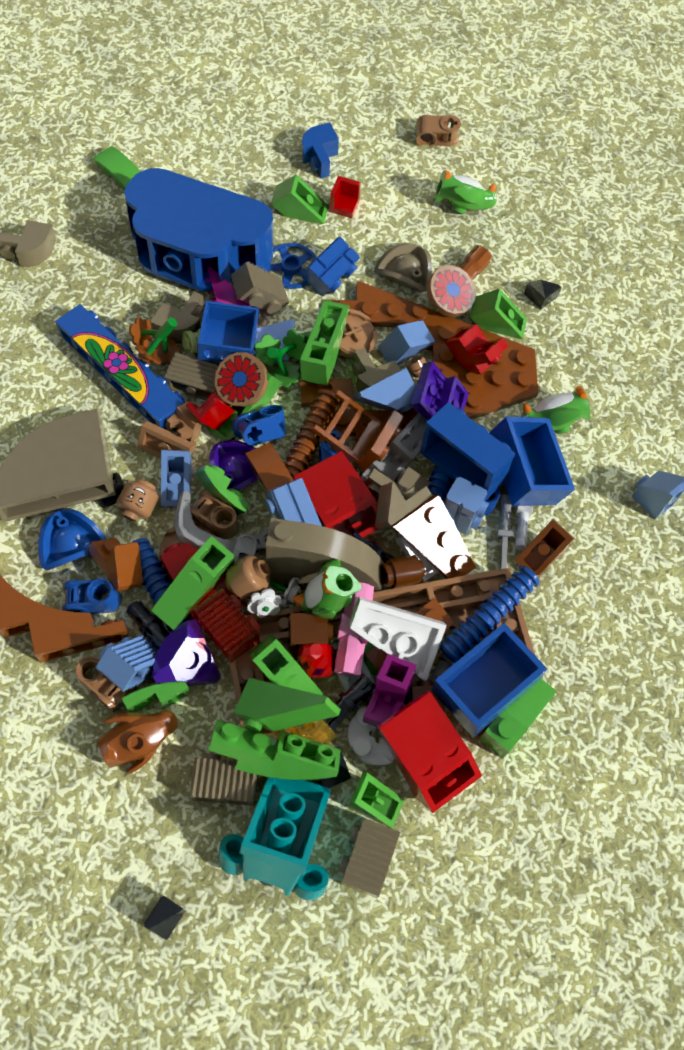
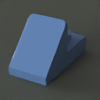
M161 450V506L177 507L179 497L183 491H188L191 495V477L193 475L191 451Z

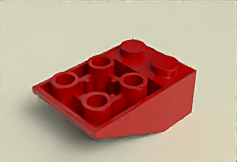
M343 451L293 476L294 480L298 478L303 479L322 526L348 535L358 533L362 537L377 530L375 521L378 503Z
M429 690L377 726L413 795L432 813L482 777L472 753Z

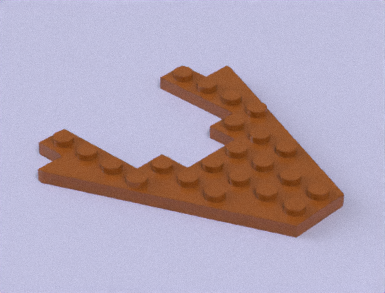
M357 281L356 300H331V302L349 305V309L358 310L366 314L372 320L371 323L374 327H397L398 325L423 320L436 342L425 350H432V360L446 378L456 376L469 392L464 412L471 420L536 398L538 395L535 349L480 328L487 341L503 338L508 347L501 353L502 357L497 362L493 363L482 374H475L459 364L445 343L460 329L471 326V324L442 315L440 312L430 309L423 304H417L361 281ZM414 408L403 413L396 411L403 416L398 425L401 428L400 432L418 414ZM335 409V411L332 412L333 416L335 415L338 409ZM346 409L333 430L343 433L355 411L353 409ZM367 410L382 422L392 413L385 410ZM360 416L349 436H355V443L368 423V420Z

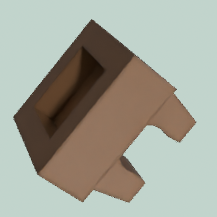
M186 403L178 406L176 413L167 419L166 428L168 430L177 428L176 436L188 439L191 442L199 437L202 422L193 415L185 406Z

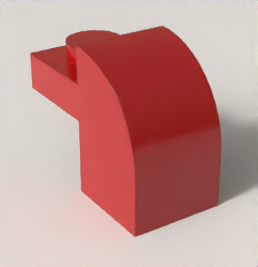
M477 324L460 329L445 342L459 364L475 374H482L493 363L497 362L502 357L501 353L508 347L503 338L487 341Z

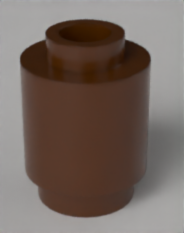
M416 555L388 559L386 563L381 564L382 583L385 587L398 588L419 584L422 581V577L425 576L424 563Z

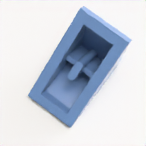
M421 320L398 325L378 348L387 363L395 360L399 365L436 342L424 321Z

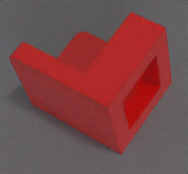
M338 176L330 193L329 212L352 219L360 201L361 183Z
M215 391L201 407L190 401L185 405L200 422L216 431L220 429L235 411Z

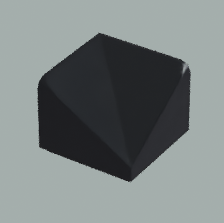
M545 280L532 281L526 285L524 295L542 309L559 296L562 287Z
M161 896L146 919L144 927L163 939L168 940L181 917L187 911L166 896Z

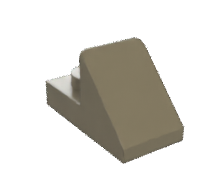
M394 482L381 486L375 521L377 530L392 526L432 497L427 486L417 490L413 486L403 493L399 491Z

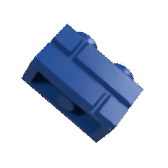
M338 236L305 269L301 275L302 279L321 296H324L328 291L333 294L342 285L340 279L343 276L348 279L357 270L358 267L355 264L360 259V255L352 247H349V244L342 237Z

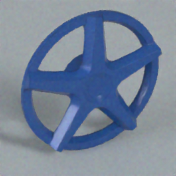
M285 243L274 247L273 253L280 250L282 263L270 264L267 271H283V285L285 289H299L307 286L308 284L305 281L295 284L290 283L295 274L300 276L303 274L305 269L302 268V265L311 257L313 260L317 258L314 252L308 247L297 243ZM286 247H297L307 252L298 257L297 255L290 254Z

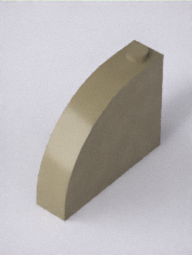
M97 409L61 417L37 428L12 449L0 468V517L3 522L116 495L105 426Z
M270 518L266 541V563L270 568L271 580L288 587L292 578L298 577L300 578L298 586L301 587V590H306L309 582L317 576L321 566L330 560L338 559L341 563L340 567L350 571L359 582L374 586L373 592L382 591L381 564H383V561L364 542L324 526Z

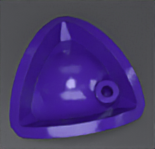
M225 440L216 443L212 447L209 465L221 468L225 472L224 475L231 479L227 490L231 488L241 491L259 480L256 478L245 456V453L256 449L254 446L238 440Z
M188 620L182 623L161 644L153 665V678L157 684L186 682L188 686L215 684L221 678L210 645L197 620Z

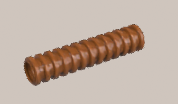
M326 389L317 391V396L313 399L310 411L307 412V418L303 421L304 425L300 427V432L296 435L297 439L293 442L294 447L290 448V454L287 455V461L284 464L292 479L293 476L309 468L310 464L308 462L312 461V455L316 453V448L319 446L320 436L314 433L312 429L315 425H318L325 430V426H328L329 419L333 416L332 412L335 411L336 405L339 403V399L334 396L335 393Z

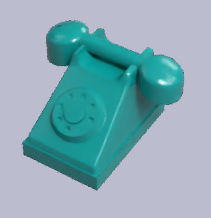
M268 777L245 837L243 838L237 834H228L221 840L217 857L221 869L230 875H240L243 873V880L245 882H248L249 879H256L277 886L284 890L286 896H289L294 889L295 894L303 900L320 898L326 891L329 874L322 866L317 864L308 865V861L332 789L305 780Z

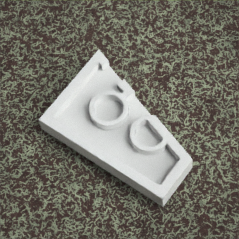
M358 597L349 622L350 629L377 648L417 664L415 673L424 681H427L447 626L442 621L362 597Z

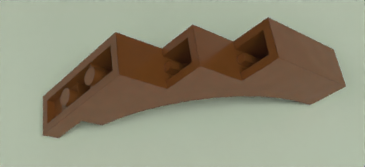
M0 575V633L6 638L30 631L34 655L40 663L103 647L109 643H118L124 638L129 637L124 620L111 619L102 622L101 626L96 627L90 613L70 612L42 605L18 592Z

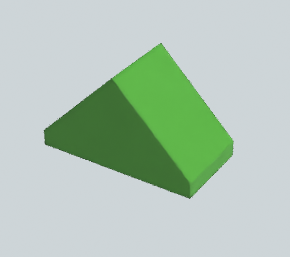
M363 772L348 809L393 829L405 799L369 773Z

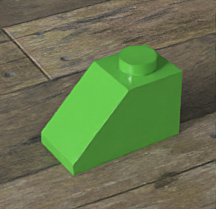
M297 175L276 185L271 205L285 217L324 224L329 207Z
M500 288L475 296L470 318L480 328L489 332L523 339L527 318Z

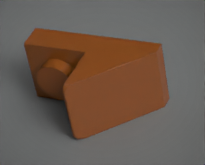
M552 519L515 561L520 566H526L531 569L539 578L557 558H560L575 538L555 519Z
M117 538L91 542L88 551L117 592L142 586L143 576L140 549L137 542L120 544Z

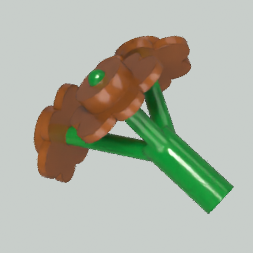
M140 317L136 318L135 323L129 326L132 343L136 345L135 349L139 352L138 356L143 362L148 364L155 362L158 365H164L166 362L171 364L175 352H181V348L175 344V341L167 338L177 326V321L174 318H168L159 330H151V322ZM153 336H155V340L150 345V347L147 348L149 345V340H151Z

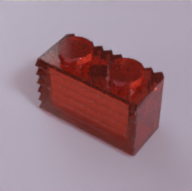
M222 588L192 610L194 618L228 661L232 663L260 642L258 631L261 629L251 615L246 617L240 611L242 605L233 593L228 595Z

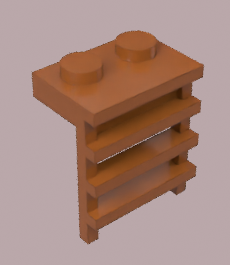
M338 390L334 396L342 401V404L325 430L315 425L312 431L320 436V441H327L334 446L333 450L335 452L343 451L349 462L355 461L360 465L359 469L364 472L374 461L380 462L389 451L386 445L389 441L392 442L399 434L401 428L398 425L403 416L394 410L382 422ZM348 406L355 413L337 440L330 433ZM360 416L368 420V423L353 448L350 449L344 445V442Z

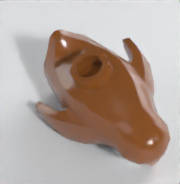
M163 710L155 714L136 712L115 714L105 719L103 724L119 722V724L99 737L97 743L103 759L109 768L137 760L126 771L128 774H131L149 762L164 739L176 730L178 719L175 713L170 710Z

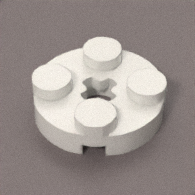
M362 707L357 711L349 724L347 733L348 744L354 755L364 764L373 767L387 766L393 763L395 759L384 738L381 739L380 743H375L374 737L369 735L370 732L375 731L376 727L362 722L363 715L367 707Z

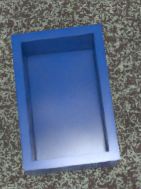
M449 402L426 422L420 453L452 479L456 480V478L462 477L470 481L472 486L476 484L486 489L488 494L485 501L505 482L515 452L506 443L500 442L484 426L475 423L467 417L463 410L454 407Z
M505 417L489 432L500 442L506 443L515 452L504 482L512 506L557 505L575 490L549 418Z
M503 623L436 678L432 692L470 735L475 737L538 683L547 671V667Z

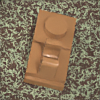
M146 421L141 425L137 448L161 459V450L191 451L192 455L195 451L196 442H189L168 430Z

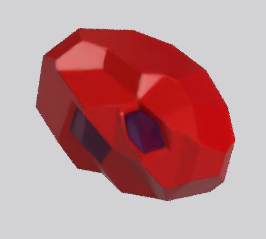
M328 644L299 645L297 657L299 665L304 668L309 677L315 679L329 678L334 673L336 650L333 646Z

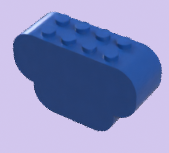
M161 168L143 170L137 173L127 184L124 194L131 234L136 241L139 263L147 272L199 291L213 292L211 282H205V279L210 278L207 267L211 266L219 273V282L226 280L230 283L232 281L231 275L245 262L253 263V265H257V267L264 269V271L273 260V213L265 203Z

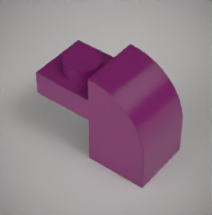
M391 654L387 655L377 676L375 691L363 715L362 722L377 727L404 708L414 681L417 664Z

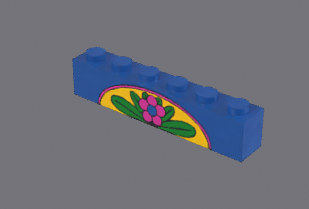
M79 304L55 321L60 336L150 423L168 430L166 428L167 419L176 413L178 406L186 403L179 392H173L169 389L165 379L159 374L155 375L147 362H143L141 358L138 359L126 342L121 343L109 326L104 327L92 310L87 311Z

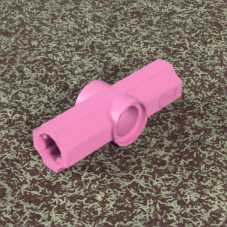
M361 582L359 583L362 585V589L352 595L351 604L348 608H344V613H341L337 634L339 644L336 652L334 672L341 675L358 677L361 675L365 645L368 644L365 638L349 627L358 597L373 601L374 586Z

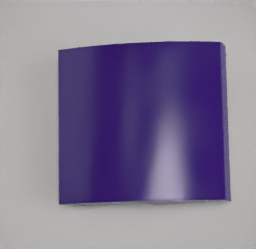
M430 361L423 363L411 406L426 420H429L448 402L464 411L469 392L456 376L446 378L434 362Z

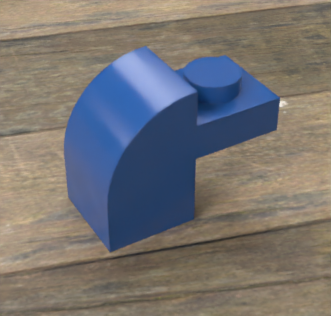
M330 122L310 128L302 138L303 164L310 162L312 170L317 171L320 178L330 176L329 157L338 155L339 138Z

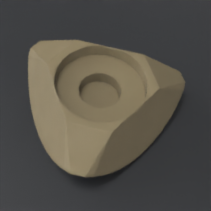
M405 242L387 250L378 260L374 269L377 274L387 280L415 291L425 292L427 291V282L432 276V260L426 248L414 243Z

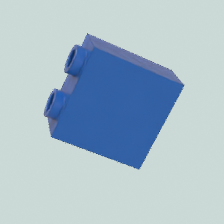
M206 301L198 340V360L221 363L227 356L236 352H247L253 355L258 328L259 308Z

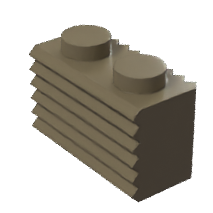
M245 262L231 275L232 282L234 283L233 286L235 287L234 290L236 295H238L237 299L251 306L262 309L269 314H276L289 303L281 277L275 276L267 270L264 271V269L253 265V263Z
M175 352L164 378L168 388L172 391L206 401L214 391L217 393L215 373L220 363L198 360L195 354L189 352L185 354Z
M204 753L202 758L195 757L189 795L192 801L254 806L258 775L235 769L237 759H234V761L221 760V755Z
M365 818L361 826L355 824L348 842L354 844L350 857L343 856L337 873L343 876L341 885L378 898L400 832Z

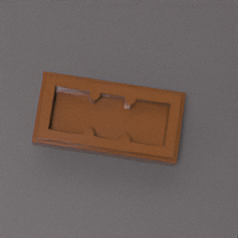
M352 378L329 379L327 386L300 380L301 407H310L313 404V399L317 396V391L320 389H326L335 394L339 390L354 401ZM339 400L336 406L341 405L342 401Z

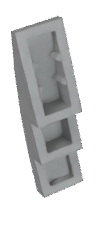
M418 413L389 444V451L382 461H374L360 478L364 480L365 476L375 468L394 481L420 452L428 420Z

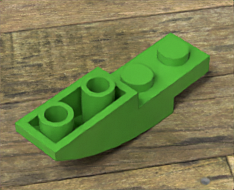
M217 719L208 746L209 751L237 759L235 769L265 777L311 780L336 777L339 772L340 749L282 730L276 739Z

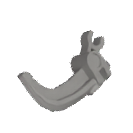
M188 491L181 493L176 507L174 527L177 538L183 544L187 542L196 550H199L212 536L235 555L234 563L247 555H255V552L266 551L264 538L268 536L269 529H265L261 534L255 536L249 533L241 534L236 542L213 536L199 529L194 524L190 513L191 495Z

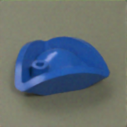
M71 508L57 509L48 515L40 530L38 540L40 565L45 570H51L89 556L91 554L88 549L91 542L106 540V537L99 527L81 512Z

